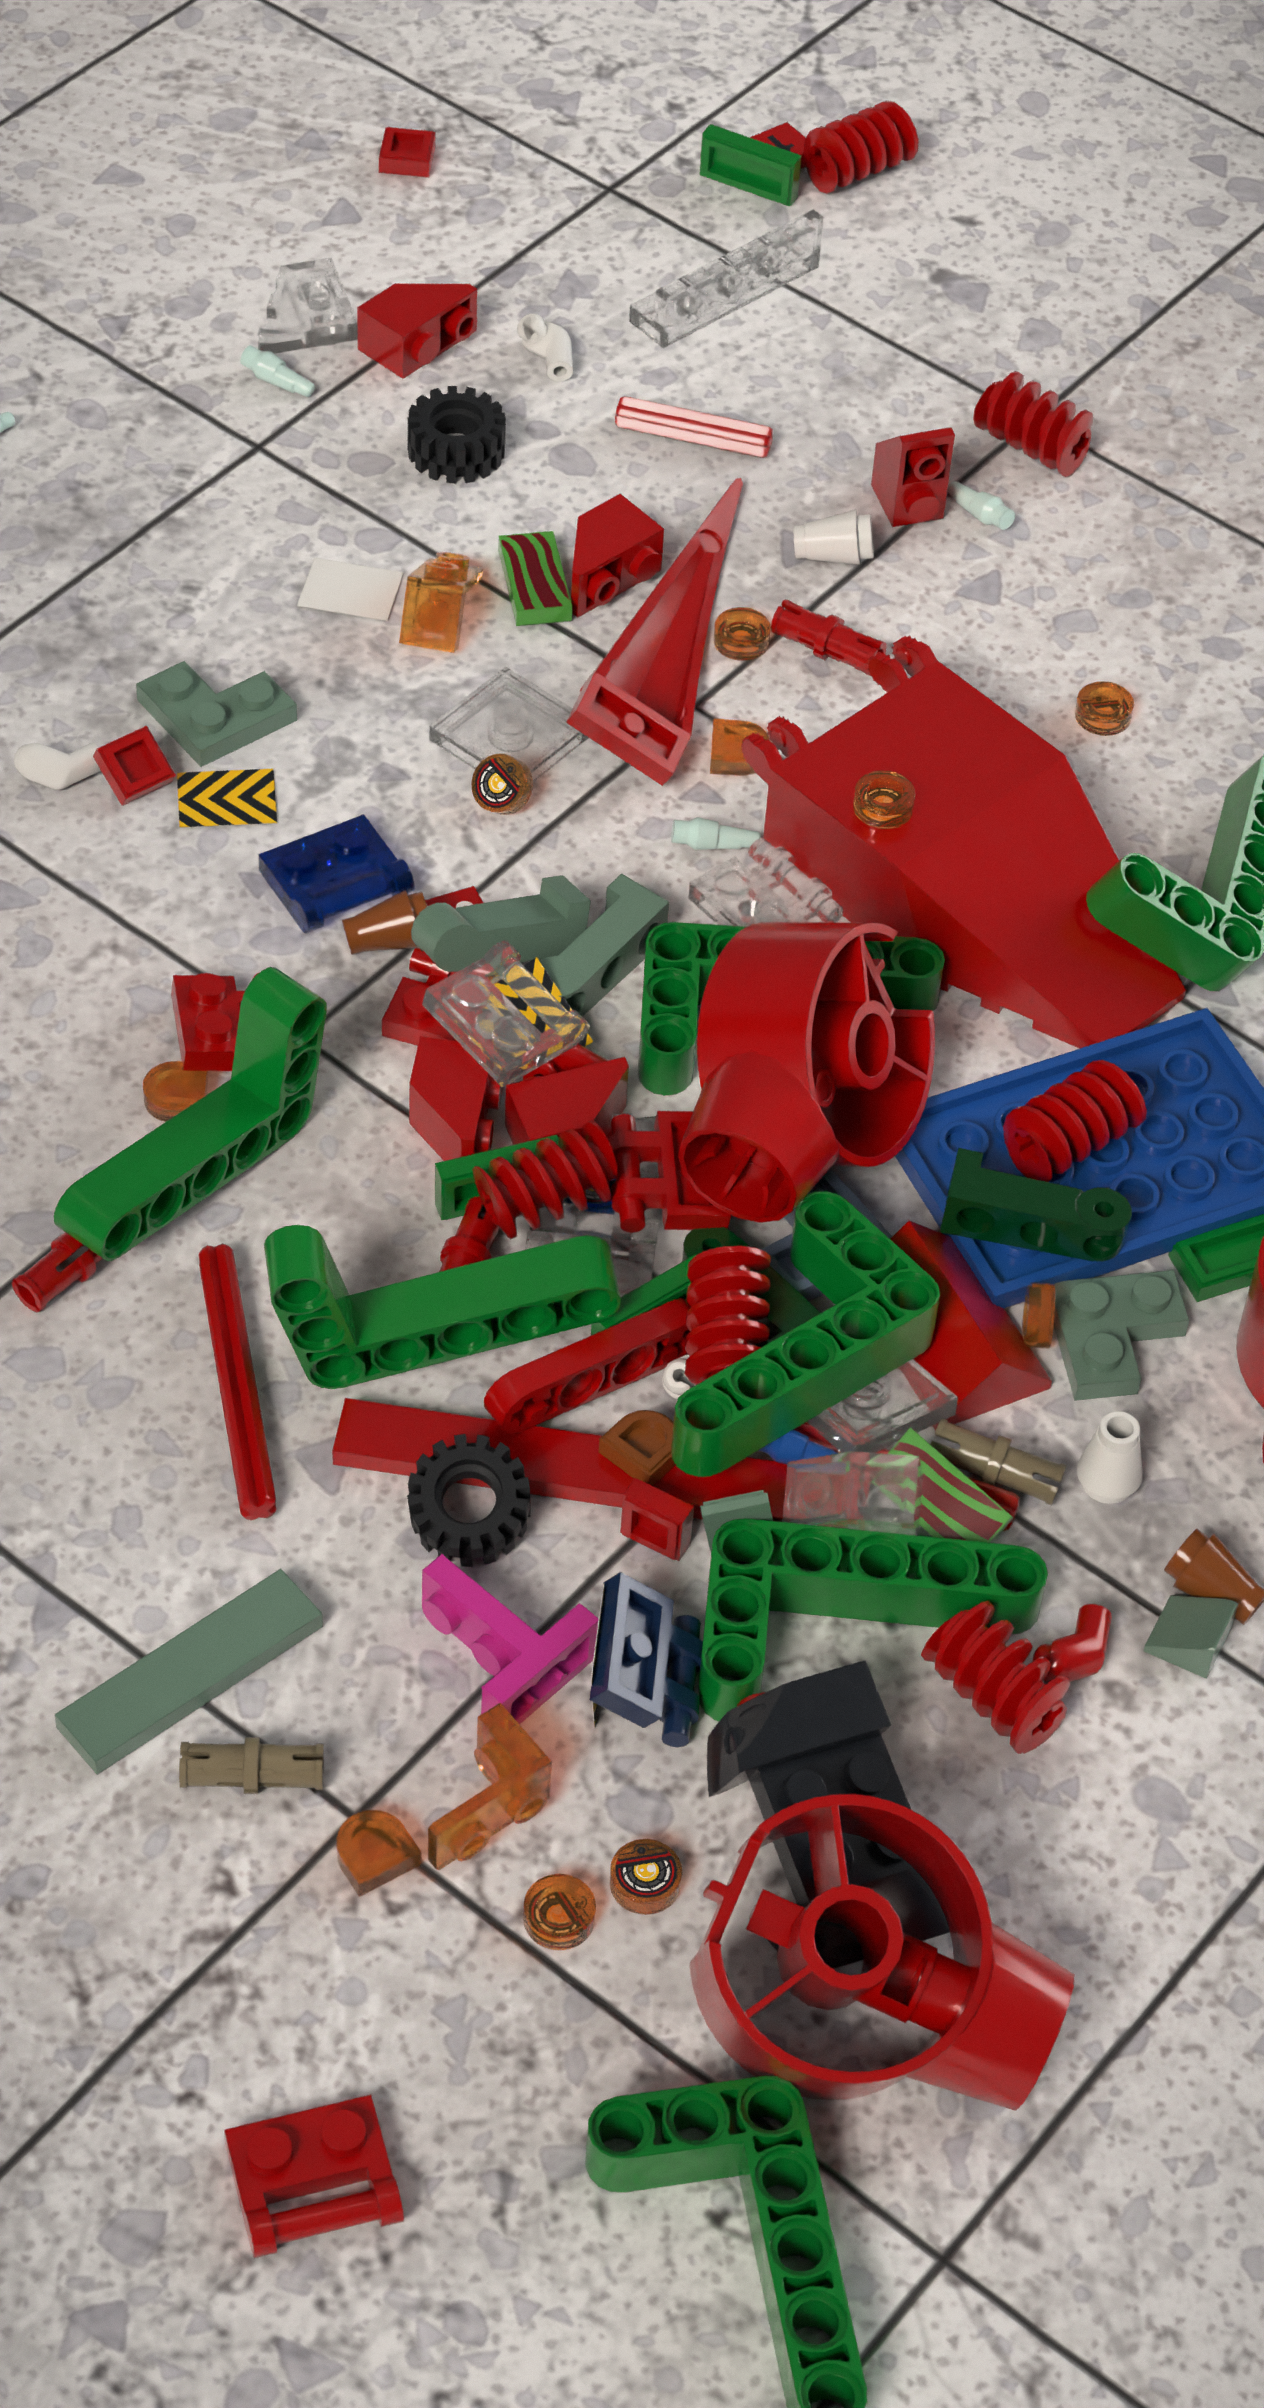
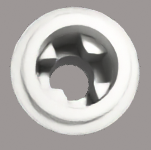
M855 509L807 522L804 525L793 526L796 559L807 558L808 560L860 565V559L874 558L871 514L857 515V510Z
M1114 1411L1102 1418L1100 1425L1077 1463V1476L1084 1491L1098 1502L1107 1504L1121 1502L1136 1492L1142 1483L1140 1425L1135 1417L1126 1412Z

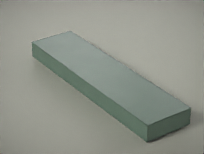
M279 1569L55 1714L56 1728L98 1775L322 1628L323 1614L286 1573Z

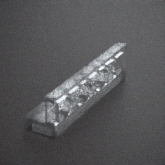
M813 209L657 289L653 294L630 305L629 322L664 349L819 268L824 217Z

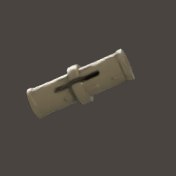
M940 1419L935 1435L959 1444L960 1448L954 1449L933 1440L930 1445L956 1468L983 1477L981 1482L993 1486L997 1482L1045 1501L1046 1504L1052 1506L1058 1488L1034 1479L1033 1475L1038 1474L1061 1483L1067 1465L1058 1464L1011 1447L1012 1439L999 1435L995 1441L949 1423L946 1419Z
M245 1737V1744L181 1742L180 1755H182V1758L179 1760L180 1788H187L188 1786L243 1787L244 1794H259V1787L315 1788V1790H323L324 1743H316V1745L260 1744V1737Z

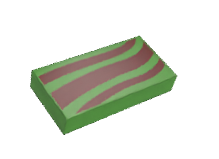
M545 531L499 536L498 552L516 626L572 621V603L554 532Z
M911 1427L866 1477L932 1537L992 1543L1013 1519L1007 1511Z

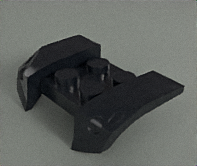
M866 1660L785 1683L729 1710L708 1736L707 1782L709 1797L721 1794L749 1780L764 1821L777 1812L798 1802L833 1794L873 1796L911 1809L882 1738V1734L892 1725ZM808 1832L793 1834L773 1841L797 1905L804 1908L816 1898ZM842 1832L848 1884L873 1889L887 1899L900 1918L902 1932L920 1941H925L950 1933L944 1912L936 1896L912 1866L890 1849L874 1841ZM829 1921L816 1924L814 1933L816 1949L825 1964L834 1969L864 1960L861 1945L853 1932L841 1924ZM768 1940L769 1943L778 1952L779 1945Z

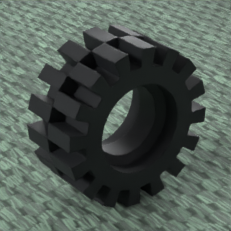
M448 386L447 394H442L440 389L436 388L430 390V399L422 394L416 399V406L411 405L409 409L407 450L410 462H415V469L420 473L429 469L430 479L437 481L441 474L446 475V483L456 484V477L459 476L464 477L465 483L474 482L475 473H478L482 479L490 476L491 468L497 470L501 466V458L504 459L506 417L505 413H502L500 403L498 401L491 403L492 396L486 392L476 397V389L466 387L465 393H457V386ZM457 433V434H465V435H462V436H452V435H447V434Z
M466 1434L454 1435L455 1445L446 1447L443 1439L432 1445L433 1455L429 1458L423 1453L416 1462L417 1473H410L408 1481L409 1495H407L411 1525L414 1533H419L421 1545L428 1552L434 1548L437 1550L438 1556L443 1554L450 1561L452 1556L460 1558L461 1567H473L472 1559L483 1557L484 1565L496 1562L495 1553L502 1549L505 1555L509 1554L515 1548L514 1539L517 1536L523 1538L527 1530V1517H530L531 1513L528 1477L525 1478L524 1466L520 1459L517 1457L512 1460L510 1448L500 1442L496 1448L490 1446V1438L488 1436L478 1434L476 1443H467ZM466 1478L479 1479L487 1483L496 1496L495 1506L491 1513L484 1519L473 1523H464L453 1519L443 1507V1498L447 1489L453 1483Z

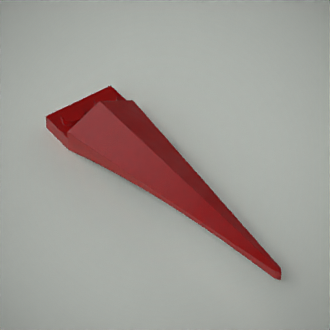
M736 478L728 487L579 690L580 695L566 721L567 724L662 786L674 774L692 735L704 646L722 562L743 485L741 478Z

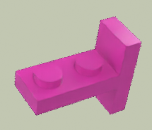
M443 1554L422 1570V1609L428 1621L441 1633L446 1635L452 1633L472 1650L480 1666L491 1675H494L493 1678L482 1686L481 1725L500 1741L593 1661L599 1618L579 1603L540 1636Z

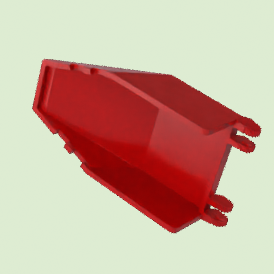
M904 636L894 642V646L891 647L893 649V659L890 658V655H886L885 652H879L869 658L867 663L869 675L887 693L809 744L801 728L794 723H790L789 719L786 720L784 716L782 718L779 716L768 723L766 728L769 740H765L763 735L760 736L759 733H752L742 740L741 751L746 759V763L768 785L763 835V849L766 855L851 923H880L895 929L898 932L896 936L921 938L936 944L943 951L945 958L941 990L948 992L951 986H954L980 997V1006L997 1014L1004 1007L1033 1020V1029L1077 1048H1083L1145 1028L1184 999L1186 990L1176 971L1105 928L1095 920L1089 911L1086 902L1088 890L1119 859L1066 756L939 662L930 646L922 641L918 642L916 638ZM778 750H781L782 754L787 758L783 760ZM880 788L890 789L901 794L907 802L887 822V826L876 825L865 820L857 808L859 798L867 791ZM907 806V808L904 810V812L906 813V818L903 819L905 817V814L902 812V810ZM897 813H902V814H903V817H902V818H898V817L896 816V814H897Z

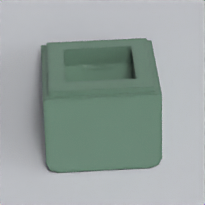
M763 1490L703 1502V1506H700L710 1551H712L715 1532L722 1524L728 1521L745 1518L773 1521L768 1494L764 1493Z
M1170 1595L1143 1651L1207 1679L1232 1629L1239 1603L1220 1598Z

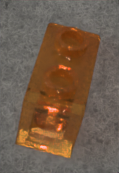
M439 552L436 554V559L429 558L408 575L399 643L455 653L459 648L465 596L482 579L483 567L469 565L470 558L468 556L450 552Z
M501 1703L477 1717V1749L474 1751V1756L481 1772L492 1785L433 1822L428 1828V1860L436 1870H441L456 1859L458 1861H466L474 1857L487 1845L491 1836L513 1822L522 1824L529 1821L543 1809L547 1800L550 1799L552 1761Z

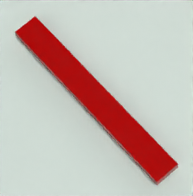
M345 1398L332 1450L333 1465L410 1476V1473H417L416 1462L423 1453L429 1458L433 1455L432 1445L443 1439L446 1447L455 1445L454 1435L466 1434L467 1443H476L479 1434L488 1436L490 1438V1446L496 1448L500 1442L509 1447L512 1460L517 1457L520 1459L524 1466L525 1478L528 1477L530 1494L622 1508L623 1493L634 1479L599 1453V1439L602 1437L600 1435L539 1426L531 1427L519 1433L509 1434L492 1419ZM746 1457L721 1473L709 1477H697L686 1474L675 1464L653 1486L693 1505L694 1519L703 1520L700 1506H703V1502L763 1490L764 1493L768 1494L773 1521L864 1530L871 1482L866 1478L868 1475L849 1473L847 1476L831 1472L824 1473L804 1467H795L775 1461ZM466 1478L455 1482L491 1488L487 1483L474 1478Z

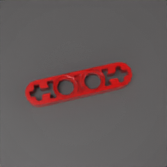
M686 1299L672 1300L517 1367L502 1375L493 1383L485 1395L484 1408L506 1433L515 1434L664 1369L674 1359L688 1355L685 1350L686 1336L690 1331L686 1326L687 1311L691 1307Z

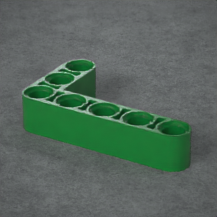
M1264 755L1239 776L1226 792L1201 890L1151 858L1140 853H1129L1090 887L1086 896L1090 913L1101 925L1208 991H1220L1227 987L1260 959L1264 952Z
M670 922L660 924L648 933L645 948L638 1077L645 1089L663 1096L676 1095L684 1091L691 1084L694 1071L698 1005L702 1003L709 975L721 951L745 927ZM896 936L893 941H864L871 958L883 959L885 962L880 978L895 1009L934 1011L937 1008L945 958L943 951L936 944L926 939Z
M268 967L258 973L248 985L241 1001L231 1079L74 1182L61 1196L55 1208L54 1224L104 1260L113 1261L295 1137L306 1124L313 1106L327 1013V1003L325 1000L275 967Z
M823 1191L807 1194L795 1208L790 1250L791 1262L796 1269L835 1305L690 1388L678 1398L674 1411L671 1454L676 1466L686 1474L697 1477H709L721 1473L922 1354L930 1347L934 1336L940 1297L938 1284L925 1270L840 1195Z
M304 1225L285 1226L272 1232L264 1242L272 1306L308 1380L320 1388H345L598 1323L610 1318L621 1306L611 1248L606 1240L596 1236L573 1237L349 1295L326 1242L318 1230Z
M746 1518L728 1521L722 1524L715 1532L712 1542L698 1687L700 1706L705 1714L716 1721H720L729 1710L737 1707V1704L742 1699L756 1693H761L769 1611L939 1628L957 1613L963 1610H970L981 1602L989 1601L994 1606L995 1612L986 1627L989 1628L1001 1620H1008L1014 1627L1012 1634H1021L1030 1630L1038 1620L1048 1577L1046 1563L1033 1550L1018 1545ZM739 1561H741V1562H745V1563H749V1564L741 1565V1564H737V1563H734V1562H739ZM802 1568H810L816 1571L802 1570ZM870 1575H878L884 1578H875ZM938 1582H947L952 1585H945ZM1007 1588L1019 1590L1020 1592L1010 1591ZM728 1618H738L745 1622H734L728 1620ZM734 1676L740 1678L741 1680L730 1681L723 1679L721 1677Z
M758 2076L617 2096L604 2100L595 2107L588 2119L585 2167L590 2179L600 2188L610 2192L625 2193L739 2176L786 2407L811 2408V2404L816 2401L832 2400L839 2403L843 2408H866V2381L805 2104L799 2090L790 2081L778 2076ZM760 2117H771L778 2120L784 2127L777 2130H764L757 2127L752 2120ZM688 2127H694L706 2131L710 2137L702 2141H691L683 2138L678 2132ZM613 2138H625L632 2141L636 2147L626 2152H617L609 2149L604 2142ZM775 2185H785L794 2189L799 2194V2197L791 2200H780L771 2196L766 2189ZM790 2255H800L809 2259L815 2267L805 2272L794 2271L787 2268L781 2262V2259ZM806 2326L817 2327L824 2330L831 2340L823 2344H810L803 2341L796 2334V2331Z

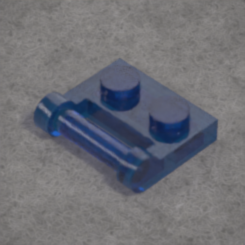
M364 814L258 854L260 873L304 933H309L323 927L325 919L390 894L394 896L404 890L409 894L415 888L413 875L407 863L403 859L395 857Z

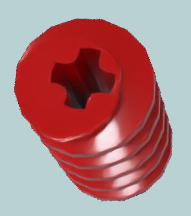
M883 101L874 107H868L859 111L858 114H850L842 118V120H835L826 124L825 127L820 126L811 130L805 138L803 149L807 173L813 185L820 192L830 193L835 191L836 186L845 187L850 185L853 179L860 181L867 178L869 172L875 175L884 171L885 166L892 168L899 165L901 160L907 162L914 159L919 145L917 131L910 116L901 106L892 101Z
M1018 371L1011 372L1003 381L993 382L987 387L974 408V425L981 430H988L990 435L999 440L1005 439L1006 443L1016 450L1023 449L1024 454L1030 458H1040L1041 464L1050 469L1057 468L1058 473L1062 476L1068 477L1073 475L1080 467L1090 447L1093 414L1085 409L1074 417L1076 412L1075 403L1066 400L1057 407L1059 401L1057 393L1049 390L1040 397L1041 385L1032 380L1023 387L1024 375Z
M1105 1060L1092 1061L1081 1072L1072 1073L1062 1083L1052 1085L1043 1095H1036L1031 1098L1025 1106L1013 1109L1005 1118L1003 1126L1004 1141L1013 1163L1025 1177L1049 1182L1052 1179V1172L1063 1174L1071 1167L1072 1162L1084 1161L1090 1155L1091 1150L1100 1151L1109 1143V1138L1119 1139L1127 1132L1128 1127L1137 1128L1146 1120L1147 1109L1141 1092L1126 1072Z
M593 1120L583 1125L581 1135L572 1129L562 1132L558 1145L548 1138L539 1141L536 1144L535 1155L524 1147L513 1152L512 1165L506 1159L497 1157L490 1161L488 1174L478 1166L472 1168L478 1194L490 1219L496 1226L498 1225L510 1240L517 1237V1217L522 1216L533 1230L539 1229L541 1227L540 1208L546 1207L556 1221L564 1218L563 1199L569 1197L580 1212L588 1208L586 1190L592 1188L603 1203L611 1199L610 1180L618 1177L617 1163L611 1144L603 1130Z
M723 1246L706 1250L697 1254L689 1261L687 1277L691 1284L687 1289L686 1301L691 1308L687 1311L686 1326L690 1333L686 1336L685 1350L690 1357L686 1359L685 1375L691 1383L695 1385L701 1383L760 1349V1347L754 1345L768 1340L769 1328L765 1324L756 1321L768 1316L770 1311V1304L766 1300L756 1297L767 1293L770 1288V1280L765 1275L757 1273L769 1268L771 1256L766 1251L747 1246Z
M989 1601L981 1602L970 1610H963L944 1622L926 1642L921 1656L925 1661L935 1662L937 1673L944 1680L953 1681V1688L962 1698L972 1699V1707L980 1717L991 1718V1726L999 1736L1010 1737V1745L1017 1754L1027 1753L1047 1741L1066 1717L1068 1709L1061 1700L1068 1692L1070 1681L1065 1676H1058L1045 1685L1043 1680L1048 1675L1052 1666L1050 1661L1046 1657H1039L1026 1666L1024 1662L1030 1655L1033 1647L1031 1642L1027 1638H1023L1007 1647L1005 1644L1012 1635L1013 1625L1008 1620H1001L987 1628L986 1626L991 1621L995 1608Z

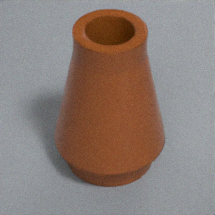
M406 890L354 917L343 919L342 924L351 955L366 951L418 948L412 940L411 929L416 917L427 907L422 891L408 895Z
M1199 1529L1194 1530L1164 1569L1168 1575L1176 1580L1173 1585L1174 1588L1193 1597L1228 1599L1239 1603L1235 1619L1243 1625L1249 1621L1264 1602V1589L1256 1583L1216 1534L1209 1538Z

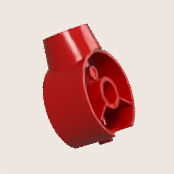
M759 922L747 926L738 932L721 951L709 975L698 1020L697 1059L702 1090L678 1153L684 1176L695 1191L716 1208L744 1220L759 1223L779 1221L796 1208L832 1166L874 1167L884 1164L897 1155L911 1138L924 1111L932 1081L935 1056L934 1012L932 1010L894 1008L880 978L885 962L883 959H872L864 941H893L898 933L895 929L880 923Z
M833 1794L798 1802L762 1822L739 1848L737 1853L740 1855L727 1885L712 1880L705 1888L703 1896L716 1902L717 1909L698 1953L689 1963L693 1990L699 2009L710 2031L727 2054L754 2077L778 2076L790 2081L799 2090L802 2097L810 2099L845 2100L863 2097L879 2092L908 2077L1017 2111L1035 2086L1058 2037L1072 1996L1075 1974L991 1921L989 1906L982 1885L962 1851L936 1825L905 1806L873 1796ZM808 1832L816 1898L804 1908L765 1889L761 1891L757 1903L750 1914L746 1930L779 1945L777 1961L780 1977L784 1983L744 2012L729 1984L722 1959V1945L719 1942L759 1849L780 1838ZM842 1832L864 1837L890 1849L919 1873L936 1896L944 1912L950 1930L954 1960L938 1953V1948L903 1933L900 1918L887 1899L873 1889L848 1884ZM829 1921L841 1924L855 1934L861 1945L864 1959L861 1974L848 1975L839 1973L824 1963L817 1952L814 1933L817 1923ZM790 1991L792 1995L807 2006L833 2010L848 2007L855 2001H858L904 2023L911 2021L934 2033L922 2049L908 2061L885 2069L847 2072L815 2066L794 2057L771 2042L757 2029L751 2020Z

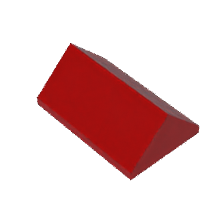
M909 1220L890 1238L891 1241L925 1270L939 1286V1304L934 1336L930 1347L922 1354L896 1368L935 1431L941 1418L948 1420L949 1423L957 1424L1051 1388L1052 1380L1005 1309L993 1304L950 1236Z

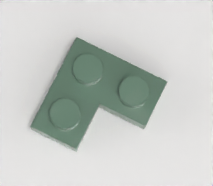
M185 661L136 683L137 701L200 767L297 721V704L265 671L217 694Z
M1174 1270L1062 1281L1050 1285L1049 1293L1046 1296L1050 1310L1054 1297L1053 1293L1055 1292L1053 1325L1074 1401L1138 1394L1141 1376L1131 1342L1186 1336L1189 1318Z

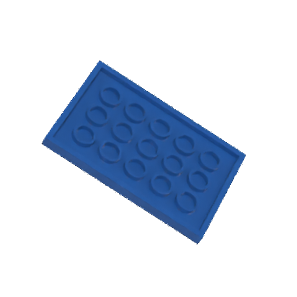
M1208 1008L927 1098L924 1111L914 1133L895 1157L939 1228H941L958 1148L983 1153L981 1168L1025 1177L1013 1163L1004 1141L1003 1126L1005 1118L1016 1107L1025 1106L1034 1096L1043 1095L1052 1085L1062 1083L1072 1073L1081 1072L1087 1064L1097 1060L1113 1063L1126 1072L1137 1085L1144 1098L1147 1114L1146 1120L1137 1128L1128 1127L1127 1132L1119 1139L1109 1138V1143L1100 1151L1091 1150L1090 1155L1084 1161L1072 1162L1071 1167L1063 1174L1052 1172V1179L1049 1181V1183L1082 1189L1083 1192L1097 1187L1109 1188L1119 1192L1128 1200L1132 1209L1131 1221L1120 1253L1113 1259L1103 1262L1088 1261L943 1233L952 1238L994 1305L1006 1308L1048 1294L1050 1285L1068 1280L1094 1278L1171 1252L1176 1242L1264 1214V1088Z

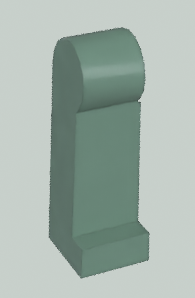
M622 873L606 889L605 912L561 954L546 957L540 961L562 995L559 997L565 998L578 1019L582 1015L584 1016L645 959L648 933L654 927L668 923L669 901Z
M563 875L542 878L540 894L457 908L447 903L429 905L414 920L411 936L415 945L421 951H424L438 968L448 972L527 962L536 957L541 960L561 954L587 929L591 900Z

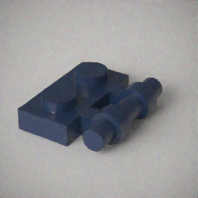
M619 1572L603 1582L605 1589L590 1701L642 1728H646L660 1720L663 1722L662 1742L670 1747L686 1746L689 1743L691 1725H694L699 1717L700 1697L694 1692L696 1672H699L701 1667L703 1641L699 1639L701 1622L694 1616L681 1615L676 1617L672 1624L674 1600Z

